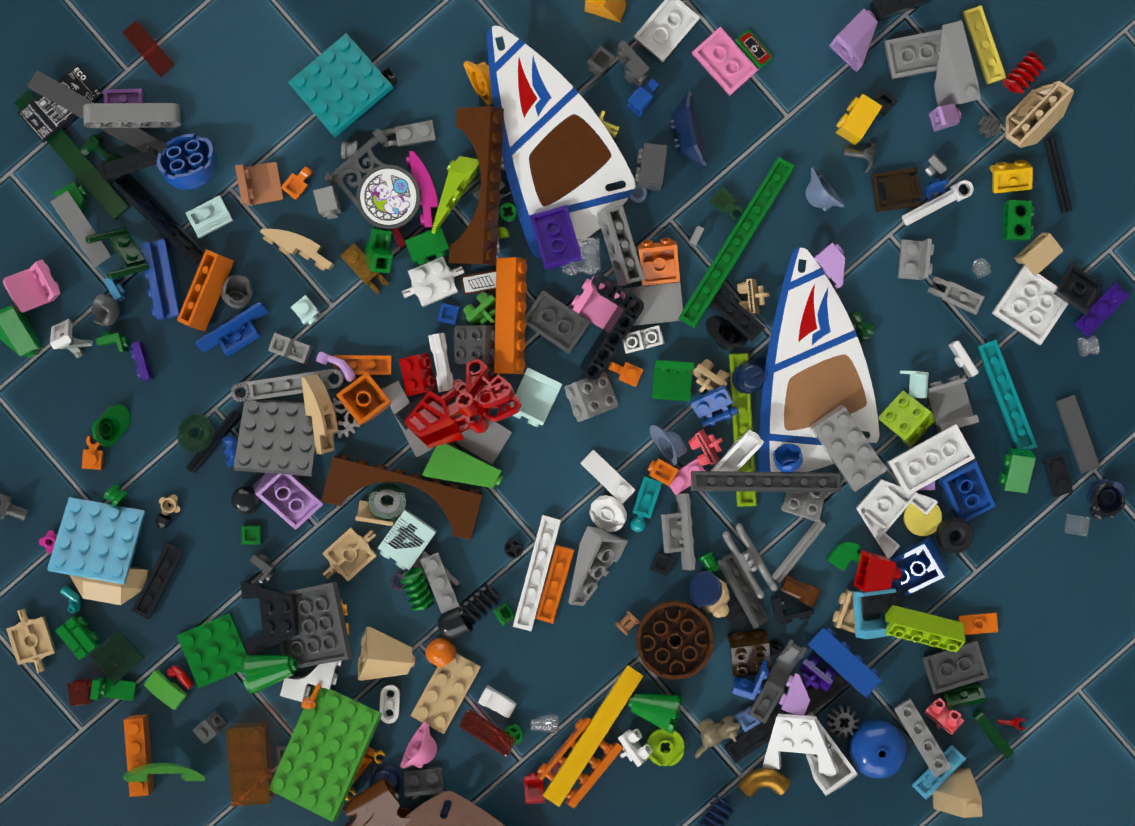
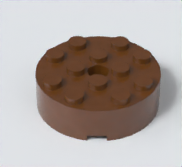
M681 600L663 601L648 609L640 619L636 630L637 650L644 665L657 676L671 680L691 677L703 669L712 655L714 638L711 625L705 615L694 605ZM674 635L679 636L680 641L678 644L672 645L669 642L670 637Z

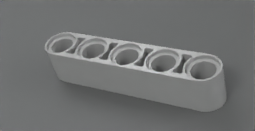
M91 103L83 105L84 126L88 128H173L181 126L180 105L176 103Z

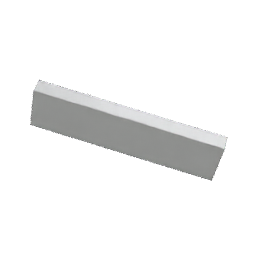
M68 191L50 201L94 267L111 257L101 241L90 244L85 241L87 236L96 233Z
M399 381L381 389L391 401L390 407L394 414L410 403ZM397 419L416 457L434 449L433 447L428 448L409 428L405 430Z

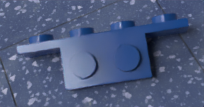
M258 302L241 314L234 316L233 319L225 324L218 326L209 334L202 336L195 344L204 353L220 344L224 354L229 357L260 337L253 322L269 312L261 302Z

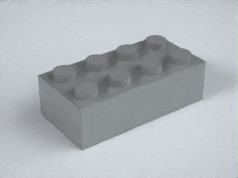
M838 406L809 426L850 489L854 492L887 471L845 406Z

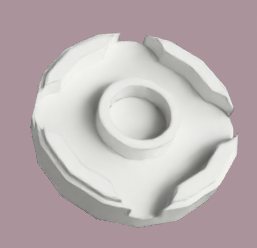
M607 495L599 496L591 504L590 516L597 527L604 528L607 532H615L625 524L627 520L626 510L616 498Z

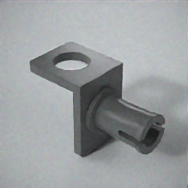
M0 494L1 519L10 515L24 521L28 509L13 505L11 497Z

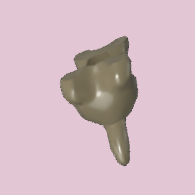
M727 716L719 723H715L708 718L700 722L698 729L700 730L703 744L696 751L695 758H699L709 747L717 745L723 739L731 738L734 742H737L740 724L734 723L736 720L735 716Z

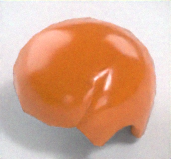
M444 637L435 638L427 646L425 655L430 663L437 667H443L454 659L456 647L450 640Z

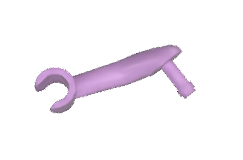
M323 352L318 353L317 362L324 365L327 362L335 364L341 369L346 381L356 380L354 371L343 359Z

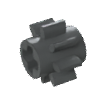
M991 114L988 117L983 115L977 123L980 126L977 131L988 139L991 136L996 137L1002 129L999 127L1001 121Z

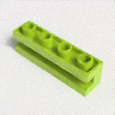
M892 605L885 614V622L889 623L885 628L886 635L957 652L966 642L964 624L962 622Z

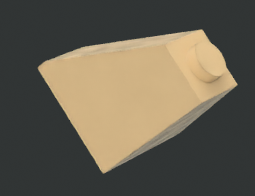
M366 627L361 640V655L358 659V680L363 681L408 674L410 668L414 667L415 664L412 647L378 630Z
M958 768L932 794L933 808L962 818L982 817L981 795L970 768Z

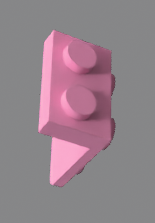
M43 259L36 261L29 269L3 279V284L20 313L52 302L61 294L58 283L53 280L50 268L44 263Z
M587 278L582 286L584 292L581 296L577 295L571 305L574 306L573 311L603 329L618 306L597 293L592 288V279ZM600 283L599 289L604 288L605 285ZM616 292L614 298H618L620 294Z

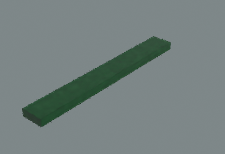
M27 91L14 104L21 110L35 97L30 91ZM63 129L47 140L49 145L113 219L116 220L130 208L107 180L102 181L99 171L80 152L78 146Z

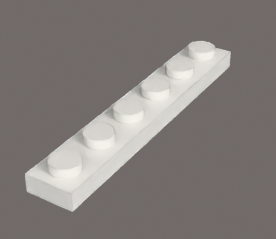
M542 515L513 627L532 631L560 526V519Z

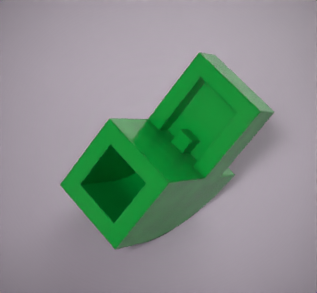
M371 227L369 242H366V263L371 272L390 273L393 257L389 250L391 229Z
M850 541L840 542L830 550L825 559L844 571L852 559L859 564L861 551L859 553L857 551L861 546Z

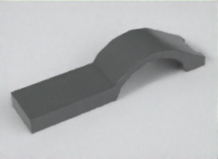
M789 639L782 652L777 656L761 693L758 694L748 712V715L764 724L781 697L794 666L807 650L804 646L800 648L793 644L794 641L792 639Z

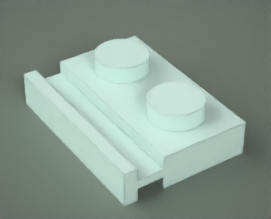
M220 195L186 212L198 238L234 221Z

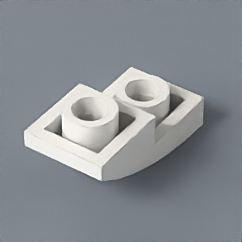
M660 325L628 333L623 340L626 354L665 344Z

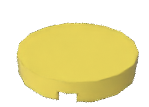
M912 503L904 510L903 522L906 528L918 536H928L935 533L938 525L942 522V512L937 504L927 515Z

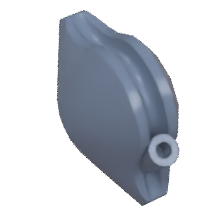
M813 166L811 168V181L806 188L808 202L814 207L822 208L825 212L832 206L844 207L845 203Z

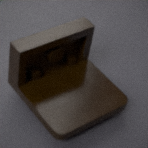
M765 629L727 634L734 677L757 675L763 660L767 661V668H769L770 672V648Z

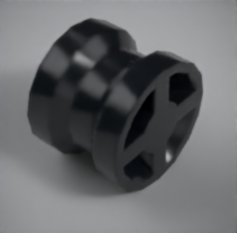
M517 538L509 539L504 547L506 555L510 558H518L524 549L522 541Z

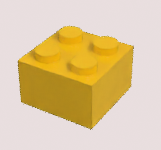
M864 94L859 98L855 97L846 109L849 113H845L838 121L836 133L856 145L863 138L882 106Z

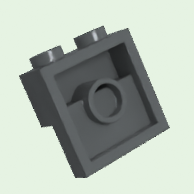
M623 40L618 44L617 58L625 65L624 77L630 84L634 83L636 86H643L648 81L650 68Z

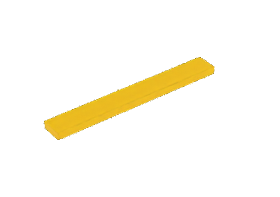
M626 665L591 719V722L542 795L543 797L560 807L643 678V675Z

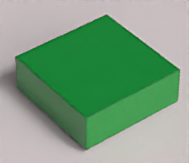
M242 525V545H261L262 525Z

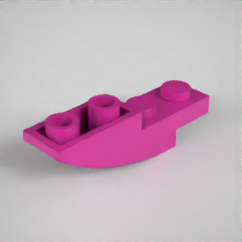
M409 151L410 157H406L407 168H411V174L421 192L420 206H423V213H420L421 225H425L426 229H432V210L438 209L439 206L436 189L420 158L413 151Z

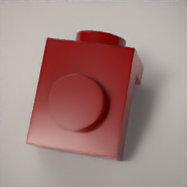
M530 773L523 777L526 804L545 803V797L542 796L544 794V782L536 777L538 773Z

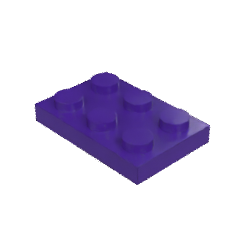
M567 205L530 215L545 270L583 260Z

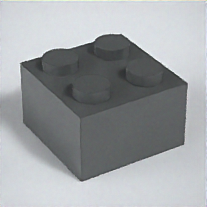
M644 143L643 148H639L637 164H640V167H637L635 174V183H638L637 189L661 190L667 153L666 145Z

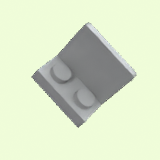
M927 238L923 241L901 240L898 278L923 280L931 275L932 263H930V255L934 253L932 239Z

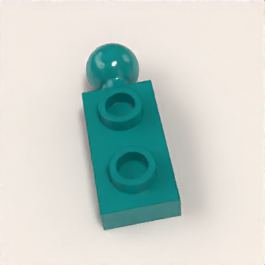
M643 477L632 513L637 514V517L633 518L630 523L633 531L641 532L645 529L644 517L651 518L662 482Z

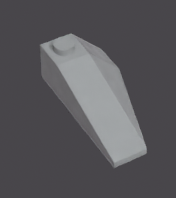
M962 20L942 25L939 60L936 66V80L934 81L937 105L963 104L981 99L978 79Z

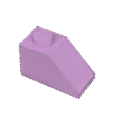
M955 104L936 107L929 113L934 132L956 126L960 123L961 112L959 108H956Z

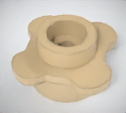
M173 494L168 498H160L159 503L161 504L163 515L167 516L169 513H178L181 508L177 503L178 497Z

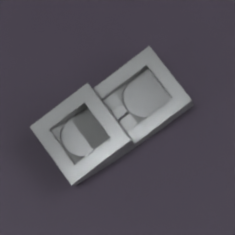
M274 333L268 351L307 365L313 346Z

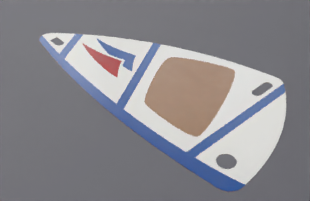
M797 248L792 253L783 282L766 359L759 424V436L764 443L758 449L759 472H781L775 466L773 452L784 444H795L801 449L803 463L794 472H810L834 464L809 426L840 405L846 407L861 431L870 433L867 441L871 447L878 442L880 436L872 382L855 329L839 296L821 267L807 249ZM799 259L806 260V269L803 273L798 272Z

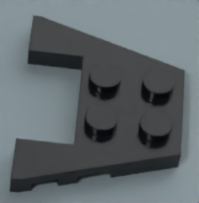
M250 581L241 582L242 599L259 598L263 630V637L246 639L248 655H255L300 635L296 596L278 590H271L262 585H255Z

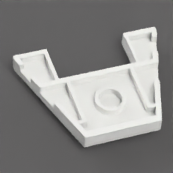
M880 479L858 504L856 509L886 557L890 559L900 545L885 532L910 503L927 515L938 502L917 492L907 496L901 486Z
M777 715L763 762V768L780 769L782 766L780 751L817 754L819 773L837 774L838 767L833 762V755L826 745L825 736L816 716Z

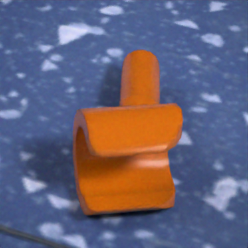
M320 684L316 685L310 698L305 697L303 699L302 708H315V699L321 688Z

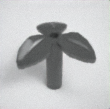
M870 140L871 147L866 148L864 151L845 148L844 156L868 160V166L864 173H867L872 168L875 161L876 144L873 140Z

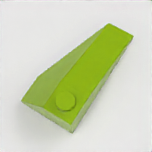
M459 156L456 161L452 160L447 167L449 172L431 233L435 234L477 176L480 166L478 159Z

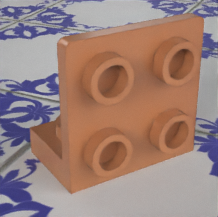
M276 162L249 167L243 164L235 166L243 205L247 207L284 199L278 164Z

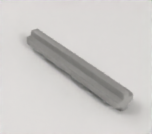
M819 520V522L815 521L774 572L772 578L776 582L781 583L823 531L826 527L823 521Z

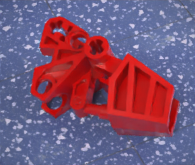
M477 358L466 363V384L460 379H456L452 383L453 388L440 397L429 390L404 422L415 436L428 448L464 439L462 432L469 428H472L476 433H484L489 426L486 418L492 422L500 421L518 413L522 405L514 394L510 383L499 374L493 378L488 373L489 367ZM479 364L481 366L479 371L471 372L473 365ZM458 394L456 402L448 406L447 404L451 402V399ZM511 402H514V407H510ZM494 408H498L499 413L495 416H491L490 411ZM459 413H461V415H463V416H461V417H459V418H457V419H456V417H455V415H457V414H459Z

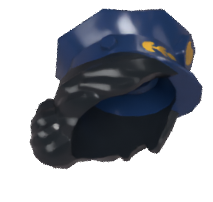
M1107 478L1091 484L1086 498L1091 506L1089 513L1093 519L1101 521L1105 517L1113 518L1123 509L1127 494L1123 484Z

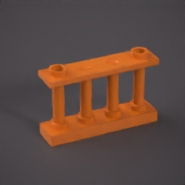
M585 717L578 720L574 726L576 729L547 764L543 763L537 770L539 774L536 776L538 779L543 780L546 776L550 781L553 780L555 774L551 769L557 762L560 764L564 763L566 758L563 754L569 747L573 748L577 743L575 740L591 722L590 718ZM605 740L601 741L599 746L605 754L600 759H596L594 756L590 758L591 771L588 774L581 772L578 777L580 784L576 789L573 788L566 796L568 798L565 801L566 804L571 808L577 806L623 749L621 745L615 742L608 744Z

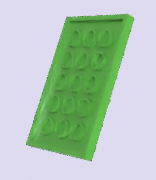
M315 685L313 686V688H312V690H311V693H310V695H309L308 698L311 697V695H312V693H313V691H314V689H315V687H316ZM321 687L315 699V708L303 709L268 790L331 822H336L383 713L331 688Z

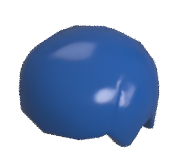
M226 436L222 438L223 446H226L224 453H226L227 465L231 467L234 465L238 439Z
M784 444L773 452L775 466L781 472H794L803 463V455L798 445Z

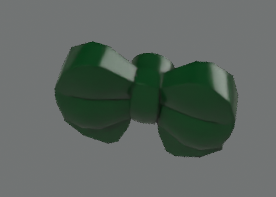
M854 311L849 315L853 327H856L858 330L856 335L859 342H865V339L873 335L875 324L866 323L863 320V313L861 311Z

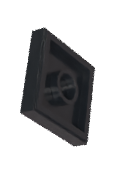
M1071 263L1067 267L1054 294L1086 315L1089 313L1103 284Z

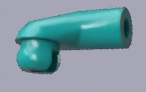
M65 585L60 593L69 599L67 610L74 614L81 608L80 595Z

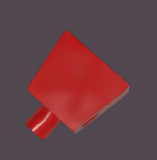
M862 550L854 586L863 592L890 589L893 579L901 578V569L896 568V562L885 556Z

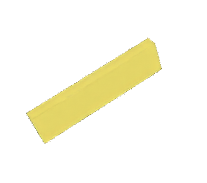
M982 5L963 11L962 14L986 84L988 85L1007 78Z

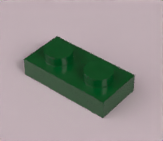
M979 682L942 692L948 710L986 702V697Z

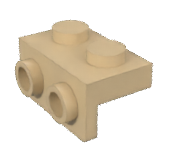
M846 589L845 593L842 592L838 602L840 607L838 611L834 612L832 621L835 627L855 633L853 592ZM862 597V610H863V613H864V604H863V597Z

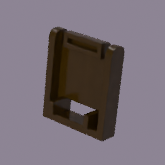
M917 168L870 175L876 213L922 205V202H913V200L921 198L918 175L910 176L909 174L917 172ZM879 183H883L886 201L880 202L877 185Z

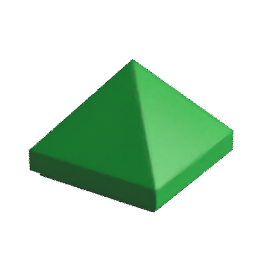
M506 601L493 610L502 626L515 619V615Z

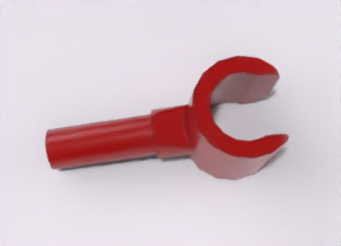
M1015 717L1013 720H997V724L1014 726L1019 730L1026 729L1023 726H1019L1020 721H1026L1021 717Z

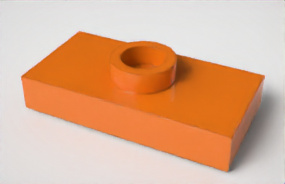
M996 612L957 616L958 622L964 624L965 635L998 632Z

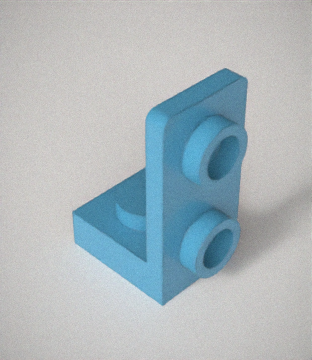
M125 276L111 280L106 278L103 281L113 299L119 302L125 299L124 293L126 291L120 282L117 283L118 280Z

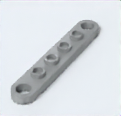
M328 369L235 384L231 389V395L234 400L244 402L245 400L251 401L303 393L301 377L318 374L326 389L340 387L344 383L345 378L341 370ZM332 373L339 375V382L337 384L331 383L329 379ZM238 387H243L246 390L243 398L237 395Z

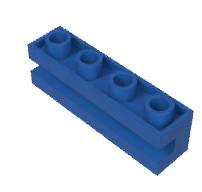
M166 239L157 240V242L142 243L143 248L140 249V252L144 256L145 262L149 265V270L144 271L146 279H149L148 294L153 300V305H151L152 314L158 320L178 317L182 307L170 244Z
M821 628L807 646L867 698L882 681L879 678L881 674L873 667L869 669L864 665L866 661L860 655L856 654L854 656L849 651L851 647L844 641L840 643L835 638L837 635L830 628Z

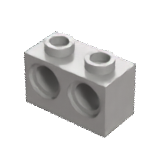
M333 186L313 190L320 215L324 218L327 217V219H334L339 217L338 214L343 213L338 192Z

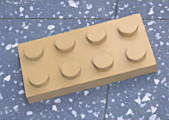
M456 652L454 659L448 665L436 668L410 716L422 723L424 721L427 722L430 727L444 734L481 666Z

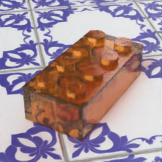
M268 722L230 725L226 729L231 806L270 804L274 799V792L270 791V784L273 778Z

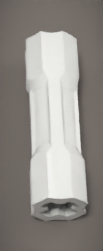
M445 333L429 335L430 348L434 356L437 372L438 391H450L453 388L452 383L454 379L448 361Z

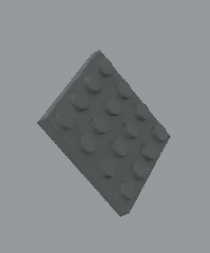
M267 399L245 400L233 466L234 471L312 476L316 450L312 416H306L304 402Z
M337 581L284 592L296 596L300 635L279 643L282 655H291L295 658L298 668L352 658Z

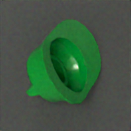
M118 404L110 406L101 417L93 422L92 437L103 447L114 446L130 425L131 417L128 409Z

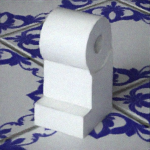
M489 685L486 686L478 701L484 707L486 706L507 718H510L517 705L513 700Z

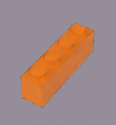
M207 249L205 250L177 321L192 328L206 331L221 295L223 283L228 278L234 260Z
M149 714L128 716L124 719L127 770L130 771L143 765L152 764ZM153 774L147 775V782H128L130 797L148 796L154 791Z

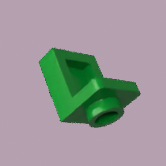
M113 331L102 333V337L96 338L98 346L117 343L119 352H128L129 342L123 333L113 334Z

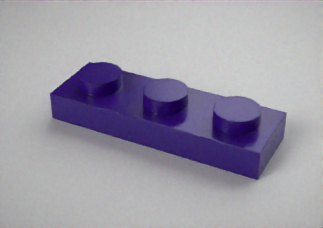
M1113 283L1093 303L1089 313L1086 315L1082 314L1073 324L1086 337H1089L1129 295L1117 283Z

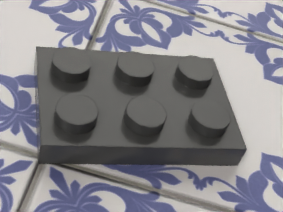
M544 290L525 316V322L528 327L568 354L591 323Z
M977 640L964 643L957 652L945 649L921 657L932 694H938L989 678Z

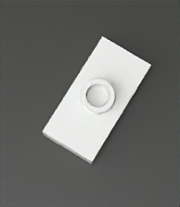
M960 341L950 343L948 346L955 355L954 361L956 364L963 368L968 377L977 375L978 370Z

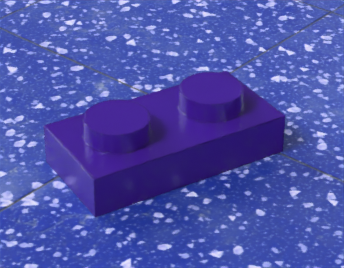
M144 342L132 343L131 355L138 365L136 367L138 377L142 381L153 380L154 377Z

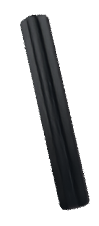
M1054 138L1046 139L1044 146L1061 213H1067L1072 211V206L1056 141Z
M235 410L231 411L190 461L186 468L191 473H196L222 441V438L233 428L241 418L240 413Z

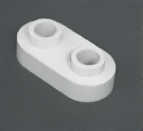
M394 684L384 686L380 695V712L383 713L381 720L390 724L397 720L400 710V689ZM389 690H392L394 692L393 697H390L387 692ZM389 709L393 711V715L391 716L387 715L386 711Z

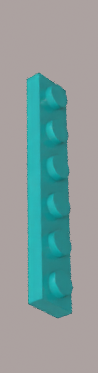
M997 340L977 346L1015 448L1021 450L1036 448L1035 439Z

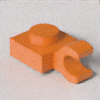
M305 166L298 176L292 173L281 186V189L297 200L309 186L305 183V180L311 176L313 171Z
M610 362L608 367L609 370L620 374L618 380L634 387L637 386L643 369L625 362L623 367Z

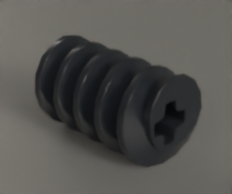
M486 583L484 584L485 591L480 588L478 589L480 596L473 594L474 601L467 599L469 606L461 605L463 614L473 625L476 624L474 619L481 620L480 614L487 615L486 609H493L492 604L498 605L497 598L503 600L502 596Z

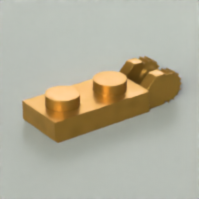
M355 243L340 255L366 285L368 284L377 295L380 293V290L371 282L373 278L377 276L383 285L387 286L389 284L380 272L370 271L366 263V255Z

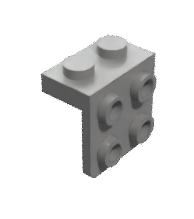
M603 372L595 380L585 378L564 387L566 397L570 401L573 415L576 417L577 422L618 407L617 399L606 372Z

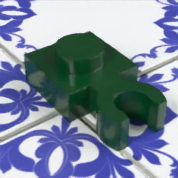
M723 186L709 200L721 214L727 211L729 218L733 221L737 219L733 215V211L737 210L741 214L744 212L740 206L733 205L736 199Z

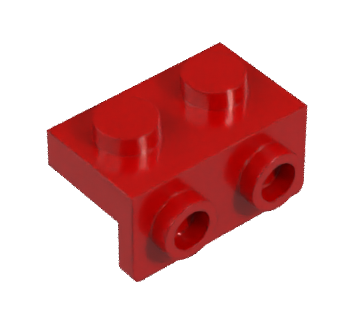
M428 353L399 359L407 396L436 390Z

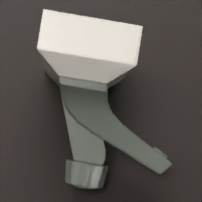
M69 319L52 326L50 344L53 349H68L77 358H80L84 354L80 347L92 346L93 340H81L73 337V324Z

